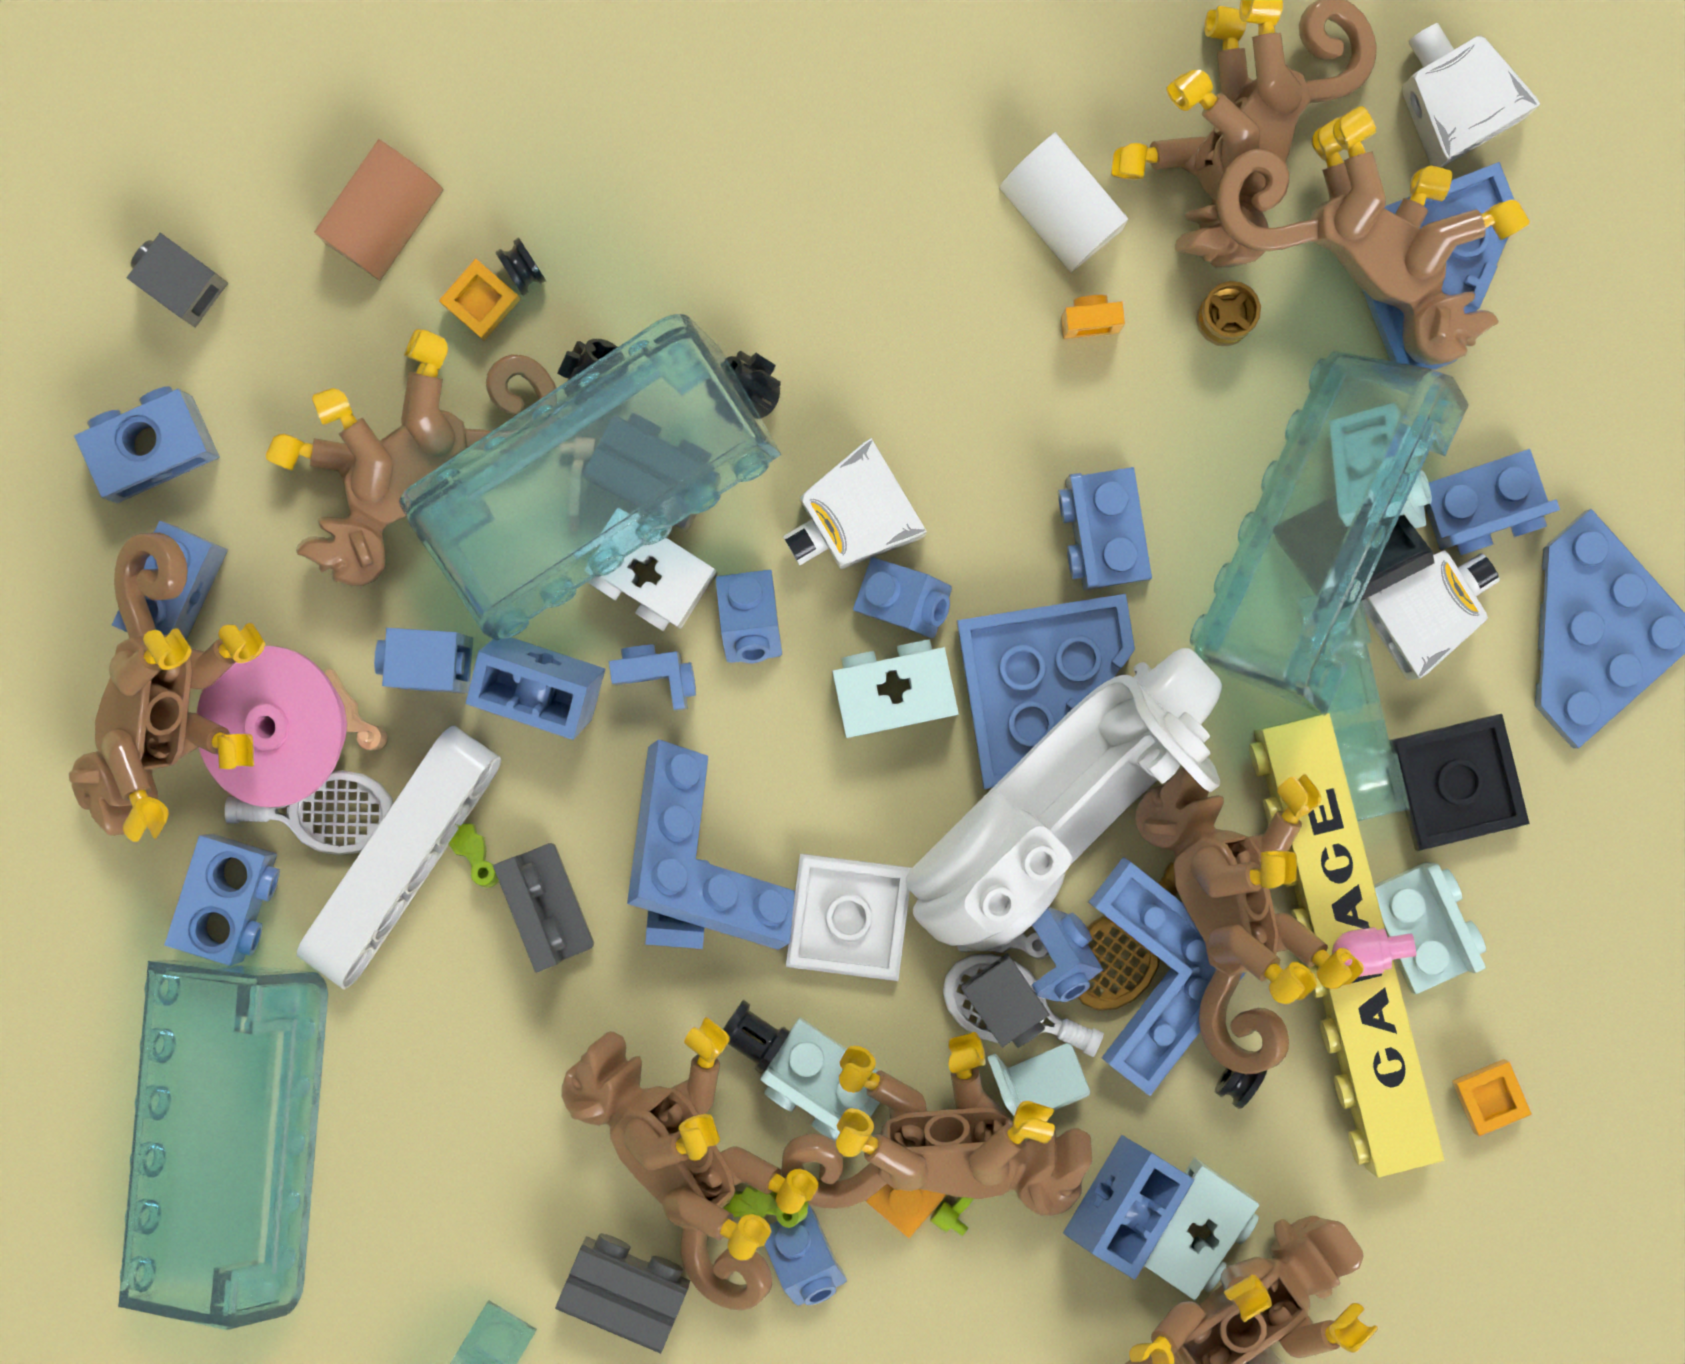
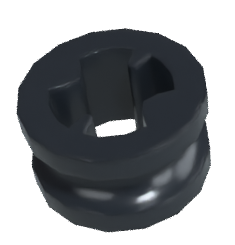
M518 237L513 241L514 246L510 251L499 249L495 253L524 296L529 292L528 286L532 282L542 284L546 282V279Z
M1226 1068L1218 1080L1214 1092L1220 1097L1230 1095L1233 1098L1232 1104L1236 1108L1241 1109L1255 1095L1267 1074V1070L1256 1074H1242Z

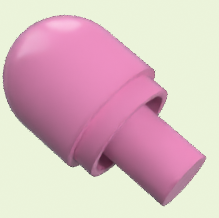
M1375 927L1352 930L1342 934L1335 941L1332 949L1333 954L1339 948H1346L1356 959L1362 962L1364 971L1359 977L1384 973V970L1392 969V960L1416 956V946L1412 933L1387 937L1385 929L1377 930ZM1348 959L1345 962V965L1350 966L1352 964V959Z

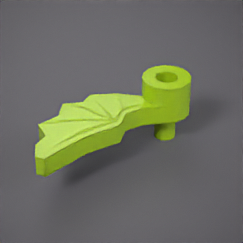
M457 824L458 830L448 843L456 855L464 856L468 859L472 867L471 878L476 884L484 888L495 886L499 880L493 864L485 861L487 852L485 837L477 834L474 824H462L461 826Z
M749 1185L744 1191H736L730 1200V1204L726 1205L723 1209L732 1213L733 1218L749 1214L758 1215L762 1218L767 1214L776 1215L778 1222L782 1226L791 1228L806 1218L809 1205L805 1201L799 1212L787 1214L782 1212L777 1206V1193L772 1191L770 1194H764Z
M958 1197L952 1206L944 1200L934 1211L930 1221L945 1233L953 1229L963 1236L969 1227L961 1222L958 1217L975 1198Z

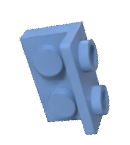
M1530 449L1429 482L1432 502L1425 505L1439 549L1443 550L1457 545L1460 555L1493 545L1490 534L1511 527L1514 537L1547 527L1544 515L1560 510L1557 499L1548 502Z
M1134 467L1082 475L1081 473L1070 474L1065 480L1067 489L1058 490V501L1062 522H1072L1075 545L1067 546L1071 578H1081L1083 590L1152 579Z

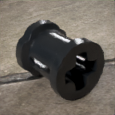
M745 1000L741 1001L723 1028L730 1037L728 1045L755 1062V1070L761 1074L769 1066L790 1033L785 1027L776 1029L750 1011V1004ZM742 1029H744L745 1031H747L748 1033L762 1041L763 1044L759 1043L758 1041L744 1033Z

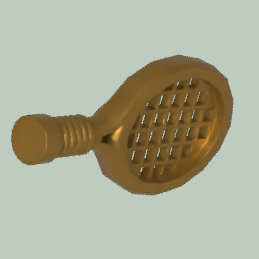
M1170 862L1158 884L1175 897L1178 891L1175 886L1174 863ZM1104 915L1095 919L1087 929L1092 939L1097 942L1093 949H1091L1093 954L1099 958V964L1101 961H1104L1108 966L1104 972H1100L1102 975L1097 981L1094 978L1090 979L1095 983L1093 987L1077 997L1083 1005L1098 1011L1116 1010L1135 1001L1149 987L1159 968L1160 962L1157 956ZM1113 926L1119 930L1115 938L1109 934ZM1100 930L1104 934L1098 940L1094 935ZM1122 933L1128 937L1125 944L1118 941ZM1106 936L1113 940L1108 947L1102 943ZM1131 940L1138 944L1133 951L1127 947ZM1115 943L1122 946L1118 953L1111 950ZM1099 945L1106 949L1102 956L1095 952ZM1140 947L1147 951L1142 958L1136 954ZM1125 949L1131 953L1127 960L1120 956ZM1108 952L1115 955L1111 962L1104 958ZM1133 956L1140 960L1136 967L1129 963ZM1118 958L1124 962L1120 969L1113 965ZM1142 963L1147 965L1144 973L1138 970ZM1127 965L1133 969L1129 976L1122 972ZM1111 967L1117 971L1113 978L1107 975ZM1136 972L1142 975L1138 982L1132 979ZM1120 974L1127 978L1122 985L1116 981ZM1104 977L1110 980L1107 987L1100 984ZM1129 981L1135 984L1130 990L1125 988ZM1113 983L1120 987L1116 994L1109 990ZM1097 986L1104 990L1100 996L1093 992Z

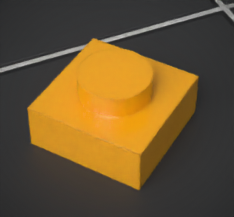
M475 258L438 301L485 341L521 298Z
M1107 295L1078 297L1073 300L1074 307H1066L1061 316L1063 339L1118 334L1125 325L1123 301L1108 303Z
M1502 1059L1452 1080L1473 1133L1479 1137L1532 1115L1510 1061Z
M886 1184L877 1193L868 1198L866 1202L910 1239L946 1194L923 1189L913 1191L895 1190L889 1184Z

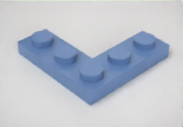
M658 739L648 747L627 904L777 950L790 944L794 890L696 860L708 756Z
M1123 857L1088 903L1171 967V969L1101 1058L1151 1096L1200 1033L1198 1019L1200 1002L1216 968L1209 965L1205 941L1189 916L1184 904L1131 861Z

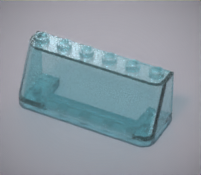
M674 314L656 321L411 485L401 495L399 505L410 526L485 635L498 641L501 638H510L522 632L529 625L530 619L548 607L553 608L565 604L575 596L577 588L594 577L605 576L614 572L623 564L626 556L643 545H652L663 540L672 531V526L687 516L702 513L712 508L720 500L721 494L739 482H748L761 476L768 469L769 463L782 454L720 346L689 316Z
M1333 351L1326 359L1320 358L1315 364L1309 379V389L1311 391L1302 410L1297 409L1289 419L1285 431L1286 445L1279 460L1272 461L1267 467L1261 484L1263 492L1255 511H1250L1244 517L1238 531V542L1240 544L1231 563H1225L1220 569L1214 584L1216 596L1208 613L1202 614L1195 622L1190 636V644L1195 646L1194 652L1209 668L1326 716L1349 666V663L1337 650L1429 451L1446 456L1469 406L1453 376L1429 368L1341 351Z
M178 960L148 961L144 989L145 1001L140 1040V1059L135 1098L132 1152L130 1155V1175L127 1210L125 1213L118 1307L224 1330L286 1316L297 1306L304 1287L328 1004L326 982L320 974L302 970L242 965L229 966L225 964Z

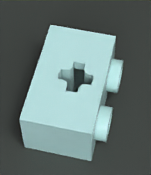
M929 639L897 646L899 657L876 661L875 651L841 658L843 668L833 670L832 673L846 738L959 715L945 647L932 650ZM896 672L898 680H909L910 690H906L901 694L902 702L899 704H892L889 695H878L877 686L886 682V673Z
M1194 1157L1184 1173L1195 1180L1144 1266L1193 1300H1196L1203 1289L1206 1292H1210L1219 1282L1221 1273L1227 1265L1222 1260L1234 1242L1241 1245L1250 1236L1258 1222L1259 1216L1255 1214V1211L1260 1204L1243 1189ZM1192 1223L1203 1226L1206 1223L1211 1234L1206 1240L1200 1236L1193 1239L1188 1232V1228Z

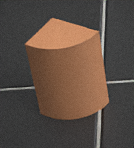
M378 139L314 233L326 245L381 281L444 189L413 162Z

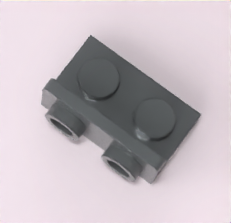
M548 843L493 865L535 973L555 966L564 959L587 951L594 946L593 937L554 843Z

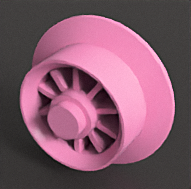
M265 646L263 652L255 659L245 663L236 662L212 686L203 689L197 706V714L227 728L230 734L245 733L253 736V767L236 766L235 769H219L218 754H212L200 747L199 750L210 774L224 790L243 802L260 807L291 805L316 792L333 772L346 737L347 720L345 708L329 678L306 656L279 646Z

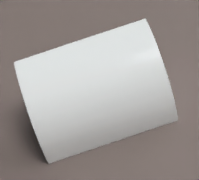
M1056 132L1022 160L999 187L1070 273L1118 235L1128 221L1127 216Z

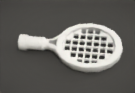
M341 770L333 771L326 782L317 790L323 791V799H315L314 792L309 797L291 805L260 807L243 802L236 797L228 796L225 803L226 823L239 824L242 821L268 822L270 819L281 821L293 831L302 843L314 850L334 855L361 853L394 803L392 797L381 783L365 774ZM335 780L334 788H327V781ZM338 780H346V789H338ZM350 781L357 782V789H349ZM327 791H334V800H326ZM338 792H346L345 800H338ZM349 792H357V800H349ZM361 792H368V801L360 800ZM304 802H311V810H303ZM315 802H323L322 811H315ZM326 803H334V811H326ZM338 803H345V811H337ZM349 803H357L356 812L349 811ZM360 803L368 804V812H360ZM372 804H379V812H371ZM287 807V815L278 813V809ZM303 813H311V822H303ZM315 814H322V822H314ZM326 814H334L333 822H326ZM337 814H345V823L337 822ZM349 814L356 815V823H348ZM360 815H368L367 823H360ZM371 815H379V824L371 823ZM314 825H322V833H314ZM326 825H333V834L325 833ZM337 826H345L344 834H337ZM348 826H356V834H348ZM360 826H367V835L359 834ZM325 837H333V844L325 843ZM337 837H344V846L336 845ZM348 837H356L355 844L348 845Z
M992 953L970 955L956 962L945 975L943 996L949 1013L962 1028L970 1033L976 1032L981 1039L998 1043L988 1027L986 1029L978 1027L982 1018L979 1014L972 1011L974 1006L971 1004L970 1009L962 1007L964 1000L969 1001L965 993L963 995L956 992L959 984L962 985L964 983L961 981L964 974L972 978L976 975L979 968L985 969L1002 956ZM1014 961L1030 986L1037 981L1028 969ZM1038 996L1050 1014L1047 1018L1053 1022L1052 1026L1043 1024L1045 1027L1043 1032L1054 1034L1057 1039L1083 1050L1082 1053L1094 1057L1101 1044L1104 1032L1095 1028L1087 1029V1027L1078 1025V1023L1067 1018H1059L1050 1010L1046 999ZM971 1014L978 1017L975 1024L968 1020Z

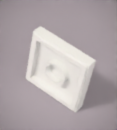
M800 853L786 967L898 981L910 893L906 886V877L912 867Z

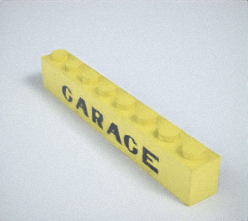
M1324 713L1254 730L1256 743L1249 744V751L1256 775L1258 777L1265 775L1270 798L1263 799V805L1268 825L1277 811H1285L1288 808L1276 791L1289 777L1294 776L1299 779L1303 774H1306L1321 794L1320 804L1310 813L1299 819L1302 827L1289 849L1290 852L1297 854L1296 881L1292 884H1285V886H1294L1299 908L1291 911L1292 916L1328 945L1326 952L1331 956L1333 945L1342 934L1352 930L1372 927L1378 930L1385 929L1330 713ZM1393 960L1392 969L1384 970V973L1358 977L1350 985H1342L1337 989L1324 987L1317 978L1316 972L1319 967L1316 965L1308 967L1306 965L1317 979V986L1312 991L1314 998L1322 997L1327 1019L1320 1020L1323 1041L1329 1054L1336 1052L1342 1073L1334 1076L1338 1099L1343 1109L1351 1108L1356 1130L1349 1131L1348 1137L1356 1163L1358 1165L1365 1164L1366 1169L1379 1178L1445 1161Z

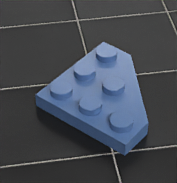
M1500 162L1452 180L1448 194L1442 202L1426 198L1424 207L1428 209V213L1420 229L1429 223L1474 209L1484 213L1495 204L1514 200ZM1402 200L1389 204L1384 209L1395 214ZM1492 226L1485 229L1484 238L1456 246L1446 261V277L1443 282L1442 292L1447 295L1463 292L1475 293V299L1464 307V313L1474 312L1480 308L1498 267L1496 266L1508 239L1507 237L1499 240ZM1362 289L1399 384L1457 361L1456 359L1452 362L1426 365L1414 361L1404 350L1402 338L1404 313L1395 306L1372 299Z
M1592 509L1584 511L1543 548L1542 571H1545L1544 600L1543 604H1540L1538 650H1541L1539 683L1536 684L1535 707L1572 748H1580L1685 654L1684 611Z
M1126 594L957 620L983 789L993 788L1067 713L1097 687L1114 678L1134 652L1135 646Z

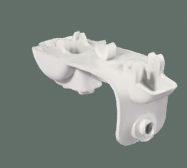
M1181 648L1174 651L1153 669L1145 662L1138 663L1133 668L1136 673L1134 677L1120 675L1104 682L1067 713L909 871L906 877V886L918 898L913 907V915L936 940L950 946L965 945L972 950L987 951L999 948L1022 934L1036 922L1054 900L1063 883L1065 871L1149 787L1157 780L1162 784L1165 783L1176 773L1180 765L1205 790L1212 792L1220 786V779L1216 768L1208 757L1211 753L1204 745L1210 738V735L1201 724L1216 705L1222 691V683L1217 675L1193 650Z

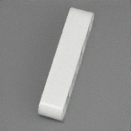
M451 726L446 729L433 744L303 937L296 956L342 989L351 986L366 969L448 847V843L458 830L457 824L461 826L493 780L501 765V757L458 727Z

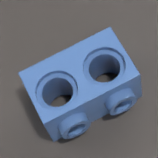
M216 834L199 835L164 946L229 966L243 962L245 955L252 956L258 946L263 928L262 923L256 922L262 901L269 902L279 880L280 869L273 867L277 853ZM231 858H237L242 861L247 869V880L240 889L231 887L224 877L225 865ZM214 912L223 915L230 925V933L224 943L214 941L207 932V921Z

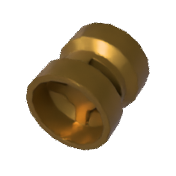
M1228 281L1217 285L1202 301L1197 311L1196 322L1199 332L1207 341L1217 346L1227 347L1239 343L1255 328L1260 319L1261 304L1258 295L1251 287L1242 282Z

